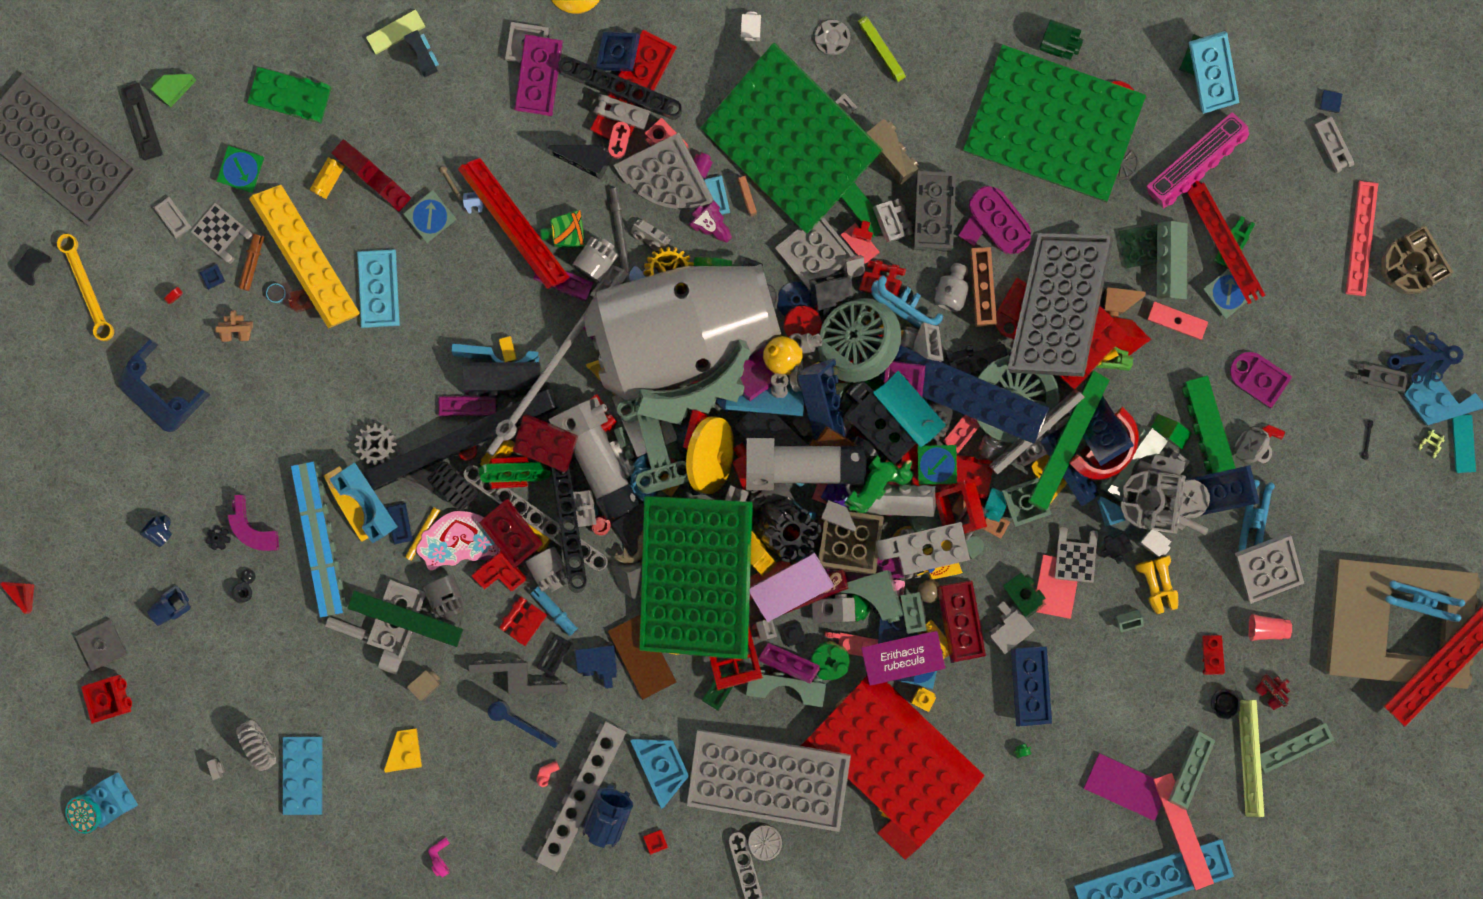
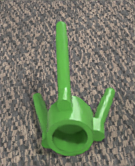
M1115 347L1114 349L1120 355L1115 357L1114 363L1101 362V365L1096 367L1130 371L1133 365V357L1128 356V351Z

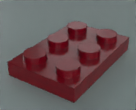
M525 414L513 451L566 472L578 435Z
M509 499L502 502L479 522L514 568L543 545Z

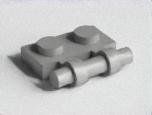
M900 198L893 201L894 205L892 201H888L873 207L886 243L903 238L905 236L903 230H905L907 236L914 234L912 222L908 220L905 212L907 209L902 204Z

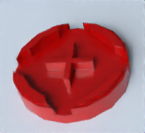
M805 305L796 306L786 314L783 322L784 331L788 337L796 333L800 335L810 333L814 336L820 334L822 328L819 314L813 308Z

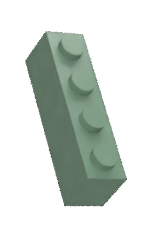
M1175 221L1157 223V299L1168 301L1187 299L1188 223Z

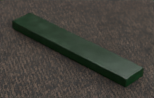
M357 591L353 592L347 608L454 647H458L464 630Z

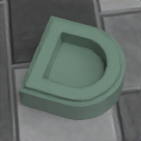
M972 536L966 541L971 559L983 551L984 543L981 538Z

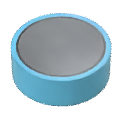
M272 284L267 288L266 296L271 302L280 303L286 297V290L280 284Z

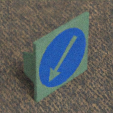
M433 190L403 213L426 243L430 242L457 220Z
M1229 269L1203 288L1225 319L1247 303Z

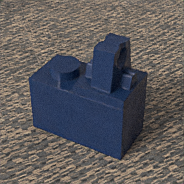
M615 646L575 650L578 673H582L583 676L594 675V671H597L599 679H604L605 689L613 688L612 678L617 677Z

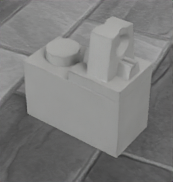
M1002 601L997 607L1003 613L1000 616L1003 625L997 624L990 630L992 634L989 637L999 650L1006 654L1035 630L1014 606L1009 608Z

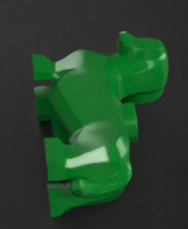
M877 455L868 466L871 472L864 480L861 493L857 496V493L853 491L844 502V505L849 506V510L866 513L875 500H880L885 494L886 490L883 488L887 482L893 481L900 485L910 482L912 479V472L910 471L912 461H906L901 468H898L891 462H880V457Z

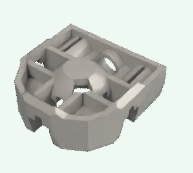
M1149 470L1132 475L1123 488L1124 497L1121 502V509L1124 517L1138 528L1177 534L1186 476ZM1151 474L1158 475L1157 486L1149 485ZM1164 482L1176 483V484H1178V486H1177V485H1171V484H1164ZM1146 490H1150V494L1147 496L1143 495ZM1129 491L1138 493L1137 504L1128 503ZM1166 495L1172 496L1170 511L1163 510L1167 503ZM1145 514L1152 515L1151 526L1144 525ZM1159 521L1172 522V524L1162 523V522H1159Z

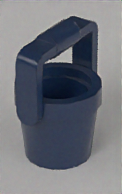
M174 586L161 595L160 600L149 608L147 613L153 622L160 626L171 619H177L189 611L191 608L188 602L189 598L178 586ZM176 593H178V597L184 604L178 610L169 600Z

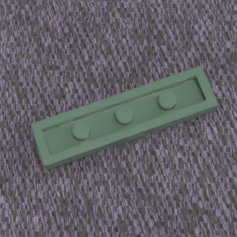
M1322 723L1260 753L1263 773L1266 774L1334 741L1327 724Z
M1200 731L1195 733L1168 799L1170 803L1183 810L1188 809L1215 743L1214 739Z

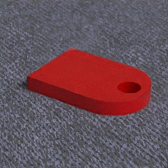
M1019 278L1015 279L996 312L997 324L995 326L1002 336L1009 339H1015L1027 283ZM1006 323L1014 325L1015 330L1013 333L1009 334L1004 331Z

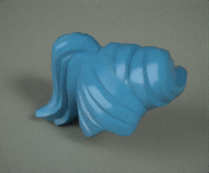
M647 453L635 461L633 464L635 472L631 476V487L642 501H644V496L657 497L658 491L645 494L640 491L636 484L638 474L651 470L650 465L647 463ZM643 480L641 486L649 485L650 480Z

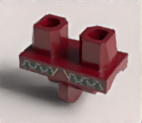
M1266 673L1255 690L1261 696L1265 695L1268 691L1271 692L1273 697L1267 703L1273 710L1281 706L1286 707L1289 704L1288 701L1290 699L1285 693L1288 694L1291 691L1286 686L1290 681L1287 678L1282 681L1278 676L1272 680Z

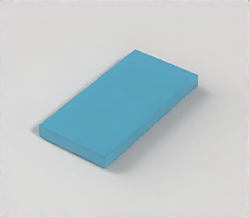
M1223 31L1190 41L1189 47L1202 113L1240 103L1227 32Z
M396 250L357 252L361 328L400 326Z

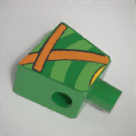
M580 210L551 219L552 228L541 229L542 240L553 239L555 248L583 249L585 246Z

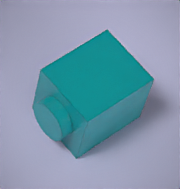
M995 488L991 489L984 508L987 510L984 517L997 522L1000 521L1007 505L1002 491Z

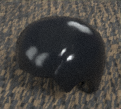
M1231 689L1218 690L1211 697V708L1218 718L1228 720L1235 717L1240 711V699ZM1219 701H1222L1229 705L1225 707L1221 706L1219 704Z

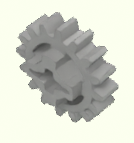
M374 423L373 428L370 425H366V431L361 429L362 435L356 436L359 442L354 443L355 446L359 447L356 453H362L360 459L364 460L367 458L366 463L370 464L373 461L374 465H378V461L382 464L385 463V458L391 460L392 458L389 454L396 453L392 447L397 446V443L392 442L396 438L395 435H389L392 430L384 431L385 426L382 425L378 428L376 423ZM381 432L378 436H372L370 433ZM364 440L367 441V447L365 448V450L363 447ZM373 440L380 441L378 443V445L380 446L378 449L375 447L372 449ZM386 440H388L387 450L384 448V442ZM373 453H379L382 456L371 457L370 455H372Z

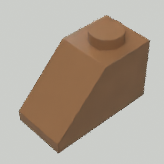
M1107 287L1105 289L1103 309L1111 317H1118L1119 314H1123L1142 299L1146 292Z

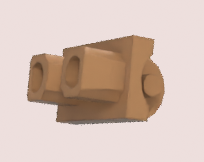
M231 310L230 316H224V322H219L218 326H216V333L219 332L221 342L232 341V332H238L239 341H249L253 321L237 322L244 321V316H237L236 310Z

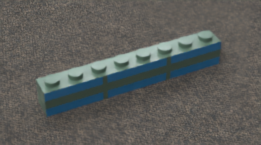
M316 462L291 466L320 617L345 613L348 605L346 597L342 598L341 590L344 589L342 578L338 577L337 571H340L339 560H335L334 552H337L335 541H331L330 533H333L332 523L327 520L329 507L323 500L326 492L324 484H320L319 477L322 476L320 465L317 466Z

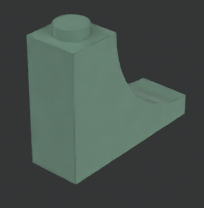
M889 570L847 582L849 589L835 594H856L864 597L876 607L882 620H888V623L899 621V617L904 616L892 574Z

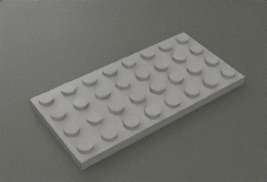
M698 729L687 806L840 832L851 754Z

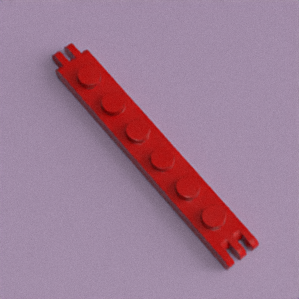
M1196 180V186L1193 187L1191 185L1187 193L1247 304L1252 303L1249 295H1252L1255 301L1258 300V296L1255 293L1259 291L1261 297L1266 296L1205 183H1200Z

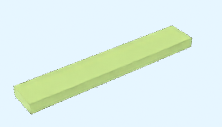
M1240 700L1239 725L1246 817H1264L1257 700Z

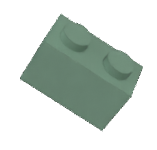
M1039 478L1002 490L1015 527L1051 515L1049 507L1044 512L1028 502Z

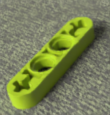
M865 16L858 20V25L868 40L874 44V49L879 57L883 58L886 62L885 66L895 81L898 83L906 78L902 68L868 17Z

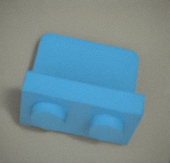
M119 773L104 779L83 794L92 798L90 800L99 805L102 818L101 823L98 825L100 828L105 827L122 814L138 806Z

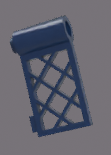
M497 701L489 706L488 715L492 720L501 721L505 719L553 748L558 747L560 741L510 713V707L506 702Z

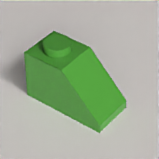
M191 74L163 75L153 82L151 90L172 107L194 84L196 79Z

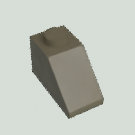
M426 670L409 684L407 688L420 701H423L441 685L438 681L441 678L433 670L431 672Z

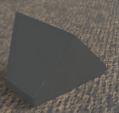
M642 559L633 564L621 562L608 563L621 592L635 599L642 586Z

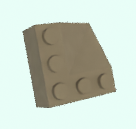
M882 119L867 134L883 149L876 158L901 186L919 170L917 166L919 164L912 156L910 158L907 156L905 147L898 142L897 133L895 132L896 127L893 123Z
M849 512L856 527L855 532L824 520L819 561L823 568L835 571L842 569L845 572L876 574L878 552L875 541L881 540L884 517Z

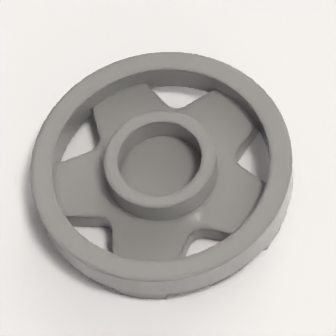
M827 20L820 24L815 32V43L818 49L827 55H838L844 52L850 43V32L847 26L838 20ZM830 23H835V24H838V25L835 26V27H832V26L830 25ZM822 28V29H823V34H821V35L818 36V33H819L820 29ZM844 31L847 33V39L843 36ZM820 45H826L827 51ZM837 46L843 47L839 51H836Z

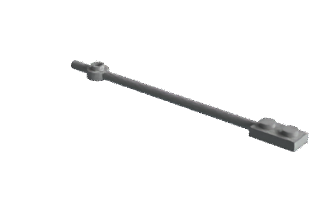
M611 265L601 282L598 283L590 295L594 297L596 291L622 284L628 273L622 268ZM583 316L510 419L503 420L496 427L497 437L486 451L493 456L503 440H509L515 435L517 430L516 422L585 326Z

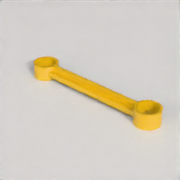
M63 234L57 240V247L68 258L95 324L93 334L101 341H108L114 335V328L110 323L106 322L77 253L78 241L70 234ZM64 238H72L74 240V246L69 251H65L61 247V242ZM101 325H108L110 328V334L106 338H101L97 334V330Z

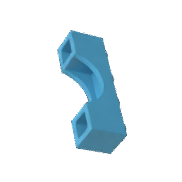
M355 463L330 478V481L340 495H348L354 498L362 507L364 512L362 529L372 543L397 528V525Z

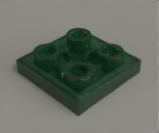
M1157 224L1119 231L1126 269L1157 263Z

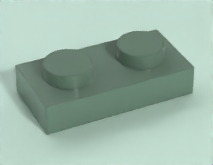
M920 592L900 595L907 634L926 631Z

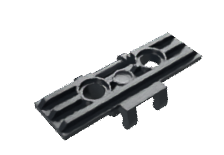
M1004 344L973 352V346L969 345L966 346V349L960 351L946 352L947 360L942 361V363L968 374L978 371L980 375L984 369L978 366L977 361L979 359H985L988 365H990L997 359L1008 355Z

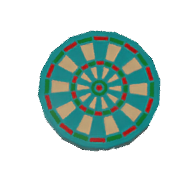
M86 795L72 798L67 803L65 809L69 825L78 833L83 834L96 830L102 820L99 805L90 800L92 798Z

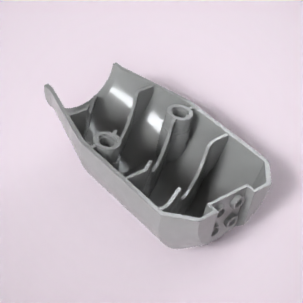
M761 264L757 266H683L596 291L583 315L587 336H595L593 337L595 349H599L600 352L598 360L602 370L599 371V376L603 387L624 400L638 397L640 389L668 391L700 382L724 364L733 352L738 340L747 342L750 355L765 347L773 338L781 336ZM684 283L687 286V290L680 293L676 290V285ZM705 358L708 360V364L700 366L697 361Z

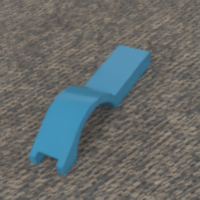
M452 344V354L455 357L503 362L493 354L492 347ZM528 351L526 356L517 362H539V352Z

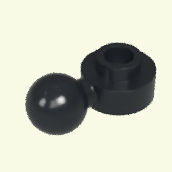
M245 569L241 572L240 579L242 583L234 586L231 592L235 602L245 603L251 599L252 589L249 584L253 583L256 578L253 570ZM239 591L243 592V597L238 595Z

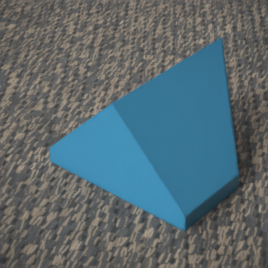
M1103 497L1098 498L1097 502L1105 527L1127 520L1120 506Z

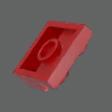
M121 675L109 677L81 687L91 724L131 712L132 700L130 697H127L125 691L127 682Z

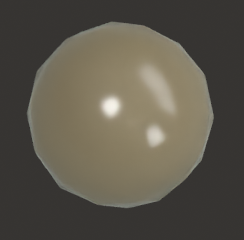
M928 579L921 583L917 588V593L920 592L921 600L926 603L935 602L939 598L937 586H940V584L933 579Z

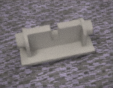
M638 219L631 230L634 238L646 242L654 251H659L660 248L664 251L671 240L668 238V235L658 229L654 234L651 233L654 226Z

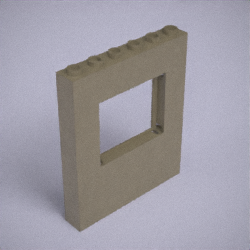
M1336 559L1326 675L1407 683L1431 657L1386 652L1390 604L1385 601V598L1391 595V593L1413 595L1391 588L1389 586L1390 581L1395 580L1402 584L1465 601L1463 607L1443 603V611L1459 614L1461 620L1455 622L1442 619L1440 649L1475 614V608L1478 607L1476 592L1480 587L1478 573ZM1474 657L1445 687L1468 689L1472 682L1470 666L1473 665Z

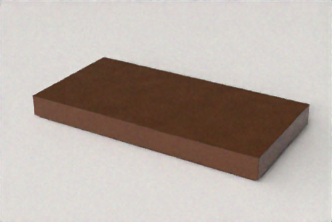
M640 614L609 630L608 633L643 700L677 683L662 652L640 651Z

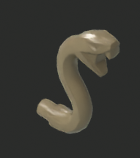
M643 531L638 537L637 553L630 556L626 548H624L621 555H618V553L614 555L617 561L633 564L643 558Z

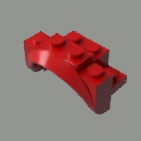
M1099 306L1084 377L1058 376L1075 390L1128 333Z

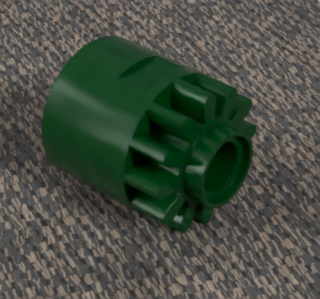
M1050 19L1039 50L1071 61L1073 54H1079L1084 40L1080 38L1081 30Z

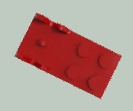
M957 455V482L967 480V483L975 482L979 498L987 500L993 471L989 466L993 461ZM917 462V468L913 473L911 485L935 486V490L941 491L940 488L949 485L952 488L956 487V484H919ZM962 491L954 493L963 495Z

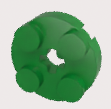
M828 641L819 644L815 648L811 656V662L819 665L817 675L820 679L835 680L848 672L850 658L845 647L837 645L836 642ZM828 657L836 660L831 665L826 663Z

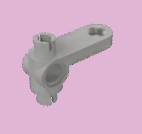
M796 333L789 337L795 340L800 345L799 347L802 348V359L806 358L811 352H814L815 347L822 346V338L819 334L812 336L810 333L804 335ZM802 360L799 366L796 365L790 371L791 374L789 375L791 386L795 392L802 391L798 383V374L803 371Z

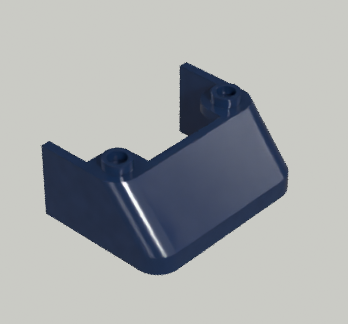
M149 339L128 361L119 379V387L164 431L174 432L211 394L201 390L190 403L184 398L175 397L166 404L140 379L147 369L146 362L144 361L145 358L158 346L156 342Z

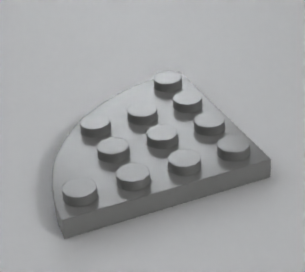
M680 133L614 164L618 174L627 185L630 184L640 196L655 204L674 209L697 208L700 205L705 206L714 200Z

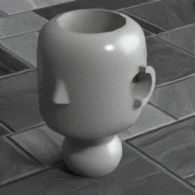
M954 263L951 266V275L941 277L938 287H935L936 294L934 300L936 305L955 312L963 308L969 291L968 283L964 281V277L968 274L967 266Z

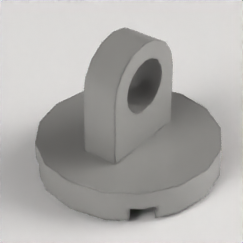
M1252 427L1250 431L1243 432L1235 445L1236 457L1243 463L1248 464L1256 461L1260 463L1268 462L1272 456L1268 433L1260 427Z
M1185 480L1180 516L1196 518L1202 515L1209 506L1210 495L1207 488L1199 481Z

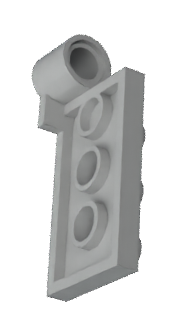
M961 522L875 541L879 560L899 556L903 575L970 560ZM944 540L951 542V549L948 551H944L941 547V543ZM925 544H930L933 548L930 555H925L922 551Z
M390 580L383 601L396 605L399 599H404L407 602L406 609L420 613L426 594L421 590ZM375 619L367 644L384 649L379 662V669L397 675L412 631L401 627L392 628L389 623Z

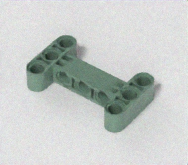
M637 397L620 402L617 406V412L621 420L624 422L639 420L651 465V470L644 471L636 477V484L640 491L648 494L689 482L687 473L682 476L678 474L681 469H686V462L679 461L671 464L660 420L637 414L634 406ZM630 408L631 412L629 414H622L624 409ZM663 474H668L669 477L667 480H660V477ZM643 480H650L649 485L641 486Z

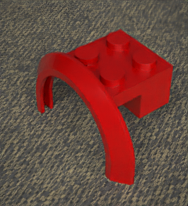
M1123 407L1114 415L1124 425L1127 435L1134 446L1100 466L1087 444L1079 453L1081 456L1076 455L1069 462L1081 475L1091 479L1112 477L1121 472L1134 457L1139 440L1138 428L1133 417Z

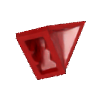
M1113 317L1114 321L1128 333L1116 346L1121 350L1128 351V356L1152 340L1133 320Z
M2 582L0 584L24 614L32 612L34 584Z

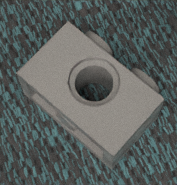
M846 594L835 595V599H831V596L812 603L813 623L855 621L854 598H847Z

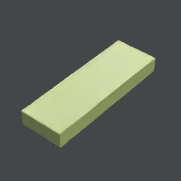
M414 10L366 38L375 54H378L405 39V35L425 28V25L418 12Z

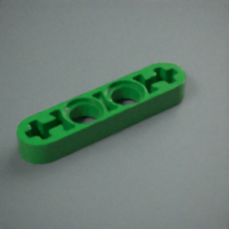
M543 463L485 464L478 469L480 480L486 483L543 481L551 475L549 466Z

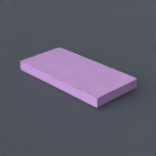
M812 553L808 557L751 586L750 594L766 621L769 622L833 588L834 584L816 554Z

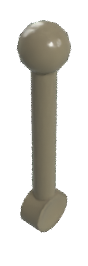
M442 166L440 172L446 177L459 201H462L463 198L449 177L447 168Z

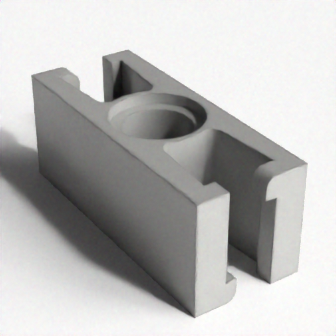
M730 485L725 500L746 501L749 492Z

